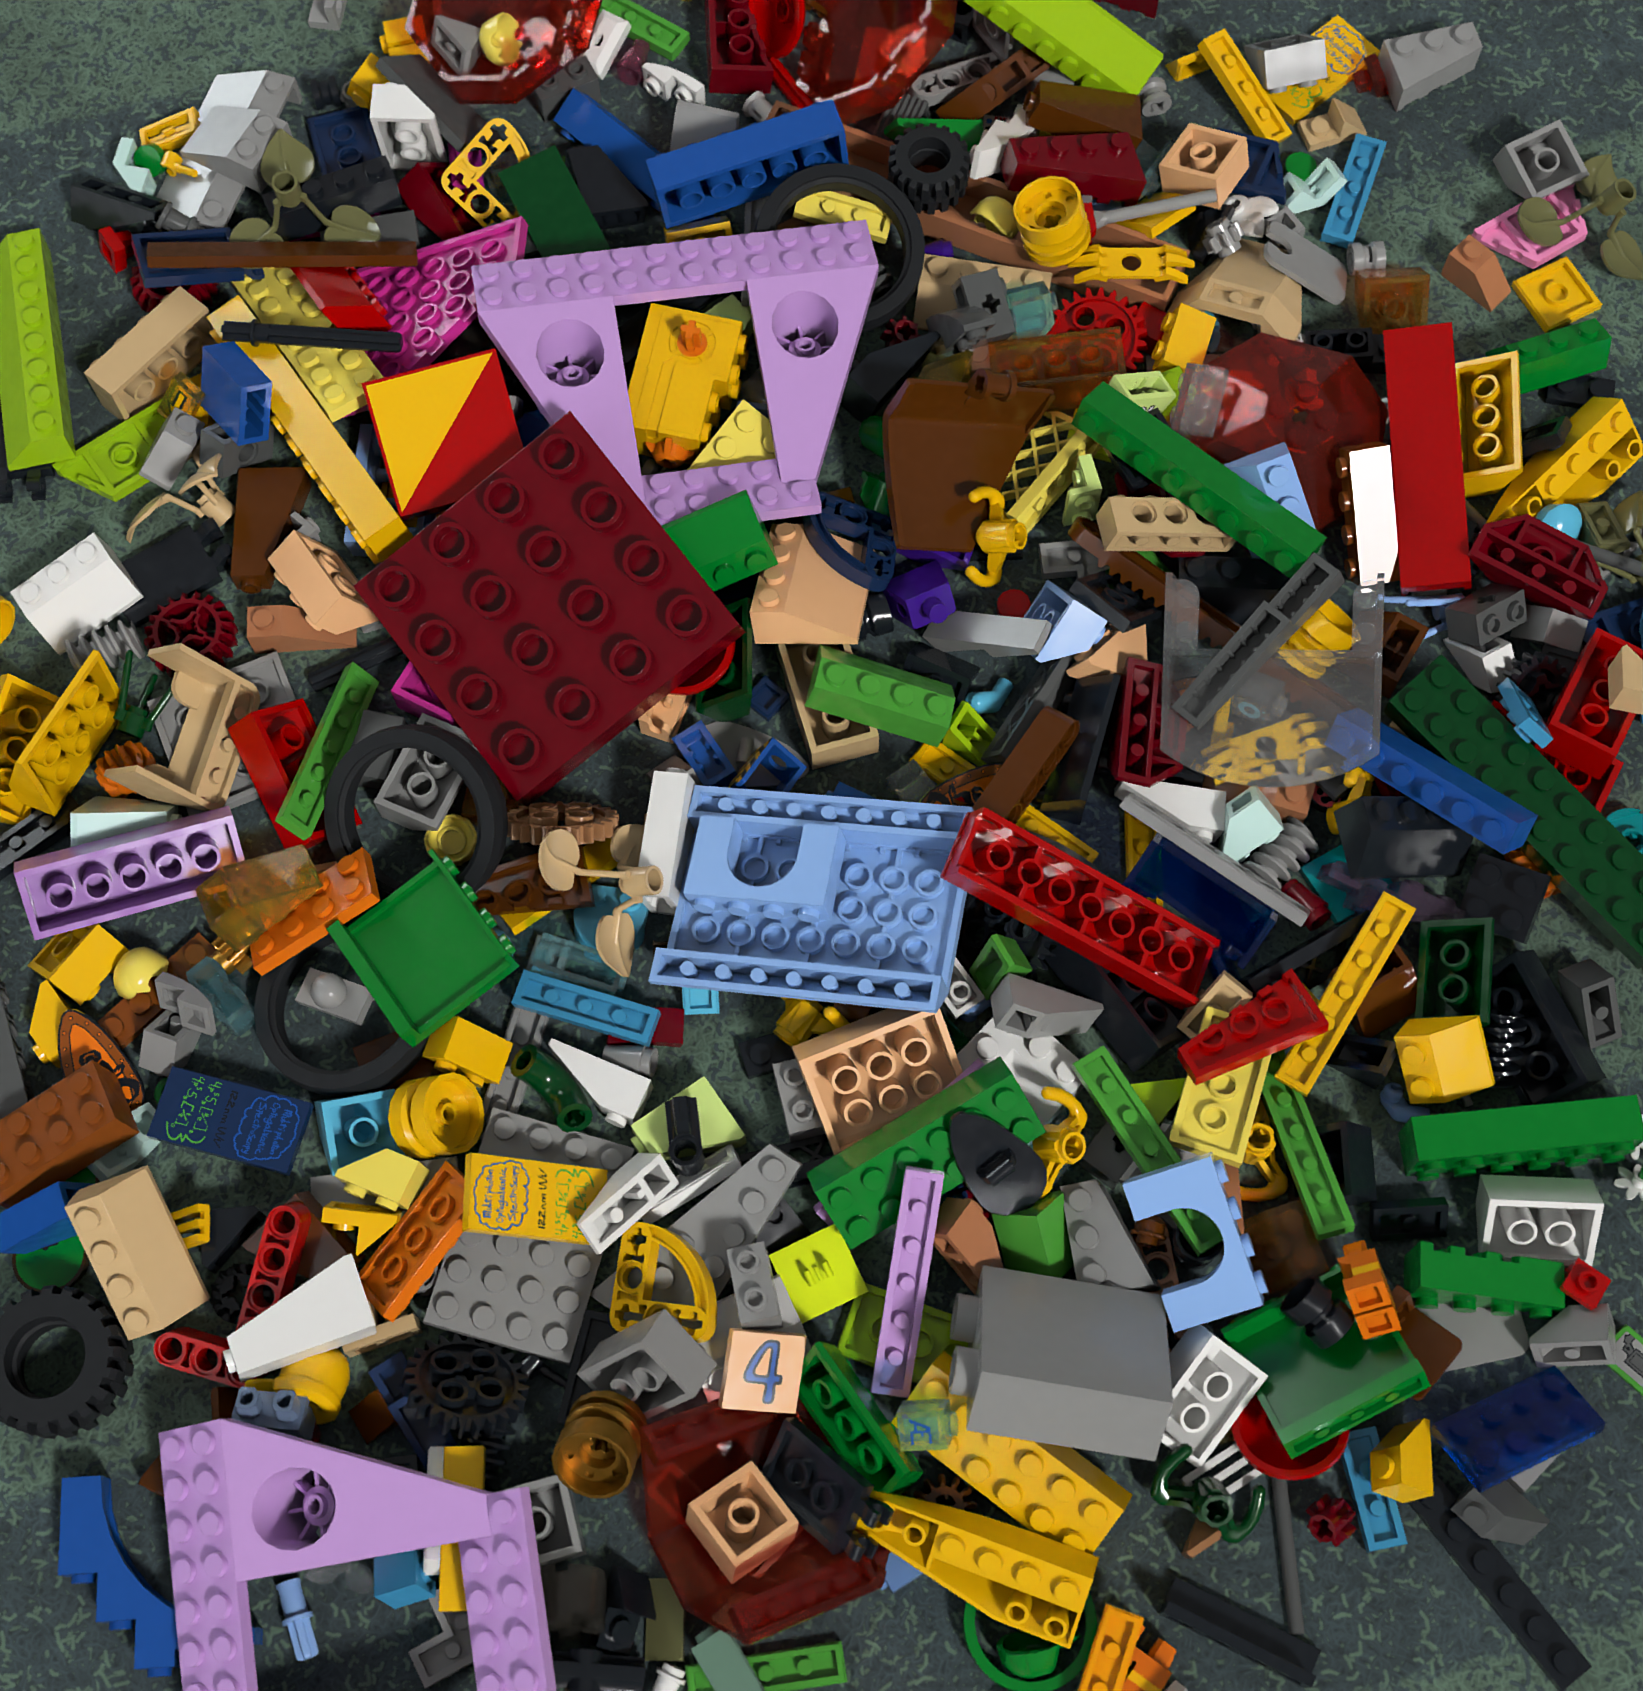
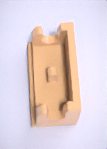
M668 694L639 717L641 733L673 744L672 738L679 731L693 694L685 696Z

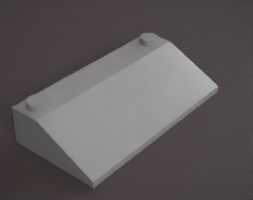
M269 70L216 75L198 111L200 118L197 119L202 123L215 105L259 109L279 118L286 101L301 105L303 99L295 77ZM182 146V147L180 148V150H179V152H178V155L181 156L180 151H181V149H182L184 146ZM181 156L183 159L182 165L197 170V177L194 178L182 173H177L175 177H171L167 174L156 198L171 202L173 204L172 208L190 218L192 216L198 218L197 220L200 221L199 225L206 229L227 228V224L246 186Z

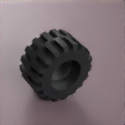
M922 123L917 124L914 130L909 127L903 131V136L898 135L894 139V145H891L889 150L888 180L907 197L918 214H921V211H928V215L935 214V210H940L941 213L948 211V205L954 207L959 203V198H963L966 193L970 152L967 151L968 146L966 142L960 141L961 136L956 131L950 133V128L944 125L942 128H938L937 124L930 123V126L924 127ZM924 165H931L938 167L941 170L933 173H926L919 171L916 168Z

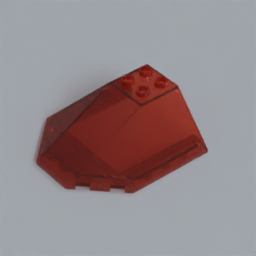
M799 1397L796 1414L723 1409L718 1405L719 1399L642 1426L639 1429L648 1539L684 1610L743 1644L750 1646L883 1587L887 1573L885 1568L891 1551L878 1543L879 1546L873 1559H869L863 1554L860 1562H855L847 1556L845 1551L844 1553L833 1555L800 1524L798 1525L795 1539L731 1584L685 1522L690 1502L751 1460L760 1472L762 1471L785 1418L796 1417L834 1450ZM907 1491L900 1496H906Z

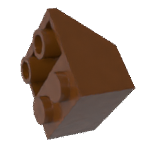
M1360 611L1354 623L1361 633V638L1345 654L1335 653L1336 664L1331 668L1389 699L1429 628L1400 612Z
M1398 943L1395 945L1350 1022L1359 1036L1373 1038L1416 1012L1417 977L1412 963ZM1338 967L1331 970V972L1323 982L1326 987L1330 983Z

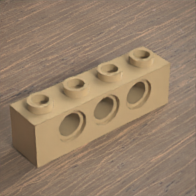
M1115 495L1108 497L1096 514L1104 551L1228 552L1236 542L1235 539L1177 498L1156 497L1154 495L1145 497Z

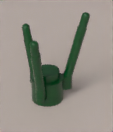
M127 650L118 707L113 718L118 720L115 728L117 731L137 739H142L145 731L151 732L155 720L170 701L173 694L170 686L148 717L149 712L145 708L158 679V676L153 674L138 706L129 705L128 709L125 710L133 651Z

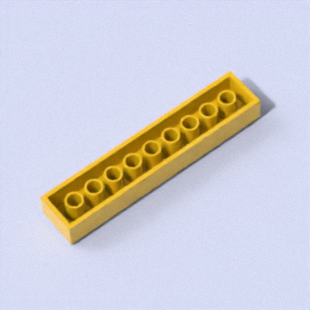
M239 294L206 317L214 328L209 333L217 344L230 342L222 340L221 326L224 325V321L251 323L253 319H256ZM235 342L272 381L271 421L278 431L284 435L287 444L295 455L300 457L302 465L313 480L316 481L327 500L333 505L335 512L350 529V533L360 547L364 549L375 565L380 562L382 563L414 536L276 345L259 343L258 347H253L251 343Z

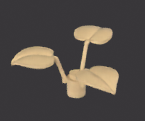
M199 438L187 459L188 461L193 457L199 469L196 474L192 475L183 484L178 493L183 495L187 489L197 485L203 492L196 501L200 507H195L163 492L147 503L135 516L128 528L126 540L131 544L136 526L156 508L168 502L175 503L194 512L200 518L204 515L209 519L214 518L220 528L236 510V507L224 496L225 494L218 488L213 477H218L217 466L222 455L217 453L202 465L199 464ZM207 480L211 488L208 489L202 481Z
M626 824L614 831L610 850L612 857L618 862V871L580 869L576 867L579 862L580 851L575 837L564 829L552 830L542 838L538 854L541 874L551 888L558 891L570 890L574 883V874L579 876L619 878L621 891L631 897L615 907L612 915H604L599 920L595 936L598 954L605 964L620 976L629 977L633 960L635 930L631 916L628 913H622V911L634 904L642 903L643 896L659 894L663 888V875L657 866L638 867L645 826Z

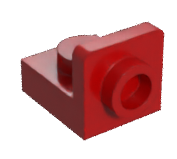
M1578 1258L1564 1270L1565 1279L1560 1286V1290L1587 1309L1593 1310L1597 1307L1612 1280Z

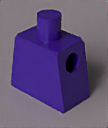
M937 560L892 578L887 588L883 591L891 616L911 629H918L932 622L942 623L947 619L948 615L956 611L950 584Z

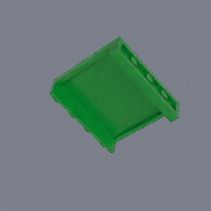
M433 849L428 851L434 860L433 863L351 925L346 927L337 920L326 928L399 1037L412 1047H415L520 967L512 956L517 951L514 945L504 933L498 936L493 928L498 925L496 920L485 907L481 910L478 909L474 903L479 898L475 891L466 881L460 884L455 877L460 873L457 866L448 855L441 858Z
M1337 1263L1328 1273L1319 1278L1331 1289L1332 1299L1339 1297L1352 1310L1342 1282L1344 1277ZM1286 1295L1266 1301L1260 1309L1247 1316H1238L1232 1319L1228 1326L1220 1329L1230 1347L1268 1375L1256 1392V1396L1291 1460L1430 1387L1424 1369L1417 1358H1414L1399 1331L1363 1340L1355 1319L1351 1328L1337 1343L1326 1349H1320L1304 1334V1326H1296L1281 1312V1303Z

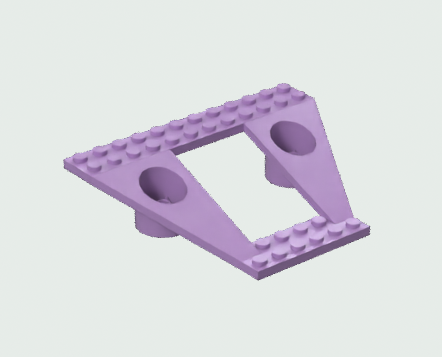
M866 220L471 266L479 323L535 402L539 412L544 415L550 426H552L571 411L661 526L743 490L748 492L762 521L821 514L822 504L817 481L878 277L879 264ZM747 290L776 459L641 475L615 306Z
M231 1418L212 1420L158 1433L182 1691H258L247 1581L457 1542L459 1543L477 1691H557L529 1487L493 1493ZM313 1479L315 1480V1487L311 1485ZM319 1526H320L321 1538H320V1537L317 1535V1533H316V1531L318 1530Z

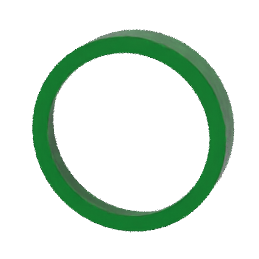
M1088 1593L1083 1608L1086 1628L1082 1647L1068 1668L1047 1680L1037 1682L1021 1681L1009 1677L995 1668L979 1645L975 1630L976 1608L968 1602H965L963 1611L965 1643L970 1656L980 1671L997 1685L1010 1691H1052L1071 1681L1086 1665L1097 1631L1095 1606L1090 1593Z

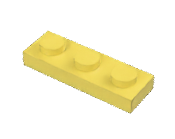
M833 191L815 193L796 202L793 213L794 218L818 225L866 220L871 240L883 244L887 241L892 222L887 214L877 205Z

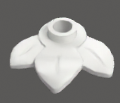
M1233 195L1228 197L1223 203L1234 206L1236 211L1230 221L1233 223L1238 220L1245 233L1244 235L1250 237H1263L1265 231L1264 217L1271 216L1279 211L1277 203L1266 196L1247 198L1243 195Z

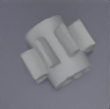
M1223 217L1205 228L1207 235H1205L1206 238L1202 242L1208 254L1214 252V254H1218L1219 258H1224L1241 248L1239 241L1245 233L1238 220L1232 223V221L1229 222L1227 217Z

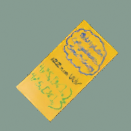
M1336 15L1311 34L1325 40L1327 78L1318 79L1317 85L1310 87H1298V84L1287 86V91L1269 94L1268 90L1264 89L1281 116L1292 126L1378 59L1380 50L1339 15Z
M471 1152L465 1157L462 1231L590 1245L576 1223L607 1183V1170Z

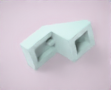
M121 137L112 162L121 182L126 188L153 196L156 183L150 170L135 166L134 154L137 146L134 139Z
M1326 158L1305 181L1288 172L1283 177L1286 189L1285 205H1277L1279 210L1287 205L1293 214L1324 206L1348 181L1335 162Z
M149 1102L131 1111L140 1133L87 1166L100 1181L131 1171L161 1142L146 1136L156 1111Z

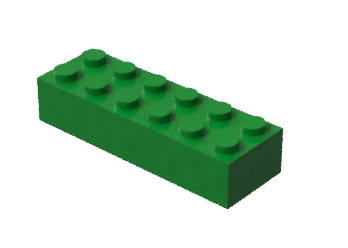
M1001 1056L806 1173L814 1193L851 1250L897 1222L906 1166L944 1171L941 1195L965 1181L953 1155L949 1138V1121L953 1114L965 1111L990 1118L1007 1128L1027 1144L1046 1133L1014 1075Z
M1637 1095L1414 1116L1410 1117L1399 1131L1398 1136L1405 1176H1416L1417 1181H1430L1438 1179L1439 1173L1453 1172L1454 1177L1463 1178L1476 1175V1170L1490 1169L1491 1174H1503L1513 1171L1515 1166L1527 1165L1528 1170L1533 1171L1547 1169L1551 1167L1550 1163L1564 1162L1566 1167L1585 1165L1588 1163V1159L1601 1158L1602 1163L1620 1162L1625 1160L1627 1154L1635 1152V1148L1643 1142V1121Z

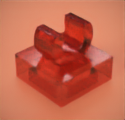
M1376 53L1364 57L1366 70H1359L1352 74L1358 94L1368 92L1373 88L1377 98L1389 95L1386 79Z

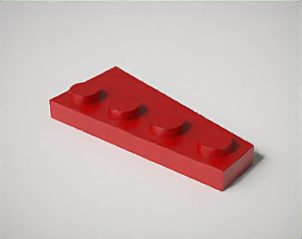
M1291 968L1282 974V978L1272 986L1268 984L1258 991L1257 996L1244 1006L1240 1004L1230 1011L1229 1017L1219 1024L1213 1023L1178 1048L1177 1057L1194 1085H1198L1328 1032L1329 1022Z

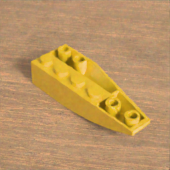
M1593 396L1569 419L1572 427L1565 439V443L1553 451L1543 450L1537 452L1528 460L1523 467V472L1512 480L1486 523L1529 514L1535 518L1538 512L1549 504L1575 505V503H1587L1611 487L1643 456L1642 440L1623 399Z
M872 1490L870 1497L886 1503L894 1510V1513L887 1526L878 1521L873 1529L864 1524L861 1518H859L855 1527L857 1530L870 1536L877 1543L993 1620L1070 1649L1094 1578L1099 1557L986 1516L933 1502Z

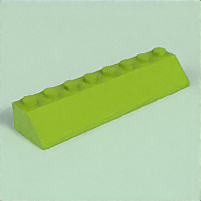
M963 0L1083 87L1138 95L1163 60V53L1092 0Z
M40 228L7 234L0 243V400L9 471L76 458L51 252Z

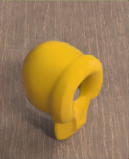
M338 1348L282 1367L277 1378L248 1379L245 1382V1387H255L257 1391L269 1392L292 1390L295 1391L297 1396H306L310 1400L309 1406L313 1410L317 1425L326 1424L335 1420L339 1414L341 1400L350 1381V1367L346 1356Z

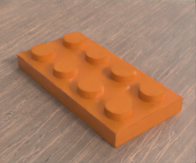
M363 847L351 855H346L326 871L315 875L310 881L293 892L285 894L279 901L265 910L257 912L251 919L246 921L253 969L261 976L328 935L329 932L326 928L337 920L345 924L380 901L372 858Z
M445 1161L359 1272L367 1299L382 1317L392 1323L407 1308L412 1297L423 1283L431 1277L436 1266L447 1252L455 1246L458 1238L464 1232L462 1231L465 1175L448 1161Z

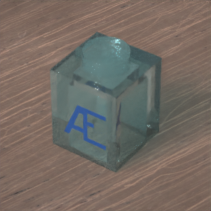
M950 1399L903 1401L897 1411L901 1451L946 1450L953 1436L958 1435V1416L956 1411H951Z

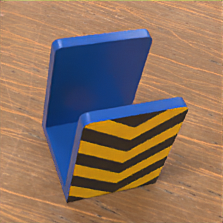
M772 737L752 753L728 785V788L741 787L746 783L758 765L761 764L781 781L774 791L789 792L807 767ZM771 755L781 758L787 767L778 765L774 762Z

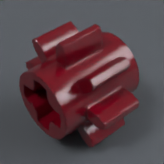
M903 316L897 323L891 318L886 324L887 330H884L880 339L885 341L886 347L919 337L921 336L918 335L917 327L919 324L907 320L906 316Z
M1325 1493L1306 1509L1308 1515L1312 1516L1306 1526L1320 1543L1332 1542L1337 1547L1344 1539H1348L1356 1531L1355 1526L1351 1524L1356 1513L1352 1511L1350 1505L1344 1501L1343 1497L1331 1499Z

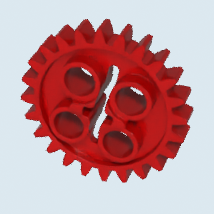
M1100 287L1097 296H1092L1090 288H1086L1085 297L1081 298L1075 291L1073 292L1074 302L1070 303L1063 298L1062 304L1064 309L1062 311L1057 308L1052 309L1055 320H1045L1046 327L1051 331L1041 333L1042 339L1048 342L1041 345L1043 353L1049 354L1044 358L1046 366L1054 365L1050 370L1052 376L1055 377L1062 373L1060 377L1061 385L1064 386L1071 380V387L1074 392L1077 391L1080 385H1084L1085 391H1091L1092 386L1097 387L1103 381L1109 384L1114 375L1125 374L1127 371L1137 373L1134 362H1144V356L1138 351L1148 349L1147 342L1141 340L1148 337L1147 329L1140 328L1145 324L1144 317H1135L1138 313V307L1134 305L1127 309L1129 304L1127 296L1118 302L1115 290L1111 292L1109 297H1105L1103 287ZM1089 315L1094 317V321L1090 325L1081 326L1078 324L1079 319L1083 316ZM1118 326L1124 329L1123 334L1119 337L1108 335L1109 330L1113 327ZM1073 330L1077 334H1068V331ZM1096 337H1100V342L1095 341L1093 346L1089 345L1088 340L1094 341ZM1071 345L1081 347L1080 352L1074 356L1065 354V350ZM1112 348H1121L1122 350L1115 352ZM1107 356L1111 358V362L1105 367L1095 365V361L1099 357Z

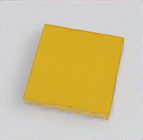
M1567 256L1522 276L1511 284L1513 290L1544 333L1557 330L1599 310L1603 305Z

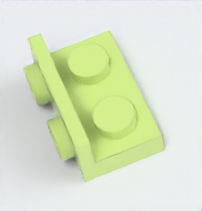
M1092 454L1078 456L1076 470L1072 471L1073 487H1069L1067 491L1062 518L1064 526L1072 525L1078 516L1086 517L1092 521L1096 519L1102 486Z

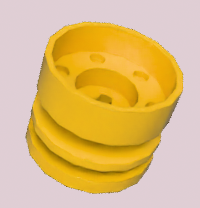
M1048 176L1036 179L1019 192L1013 205L1014 218L1021 233L1024 249L1030 259L1041 266L1048 267L1067 265L1078 259L1088 248L1091 240V229L1084 209L1081 192L1075 183L1065 177Z
M1328 599L1280 647L1277 653L1298 672L1317 681L1326 674V668H1331L1336 664V658L1332 651L1340 655L1345 654L1361 638V633L1352 619L1336 603Z

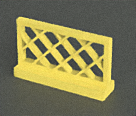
M1051 407L1047 409L1043 416L1052 419V424L1033 428L1026 440L1031 439L1032 448L1021 450L1015 460L1019 461L1034 457L1035 466L1017 470L1016 462H1014L1012 471L1009 472L1005 482H1014V490L1001 492L1005 501L1016 499V503L1006 513L1007 519H1017V522H1022L1026 527L1027 535L1073 482L1072 471L1076 470L1078 456L1092 454V457H1094L1102 448L1099 443L1071 424L1074 419L1073 417ZM1070 429L1077 431L1070 439L1059 440L1058 432ZM1054 434L1055 442L1037 446V437ZM1057 451V455L1051 462L1039 464V455ZM1033 475L1037 476L1030 486L1019 488L1018 479Z

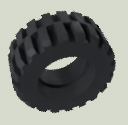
M56 1285L43 1286L40 1293L30 1289L21 1293L22 1301L19 1303L10 1299L1 1307L5 1313L0 1317V1421L18 1431L47 1439H55L56 1436L65 1438L77 1436L78 1429L83 1428L89 1431L99 1425L96 1418L101 1414L109 1417L116 1409L111 1404L115 1397L124 1398L128 1387L122 1385L124 1377H132L134 1365L128 1362V1355L134 1354L133 1342L126 1339L114 1310L94 1296L69 1286H65L63 1289ZM69 1327L75 1329L81 1334L85 1345V1361L80 1375L68 1389L50 1398L36 1396L28 1389L24 1377V1364L30 1348L40 1336L54 1328Z

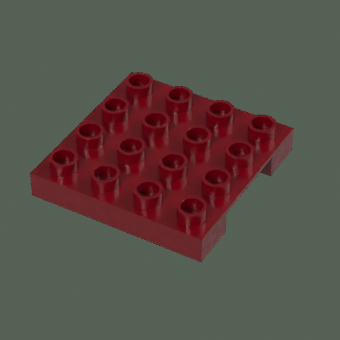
M571 411L353 585L514 799L527 807L746 633Z

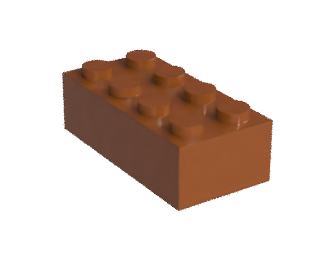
M91 1060L0 1120V1206L8 1209L58 1181H66L140 1133L116 1074Z

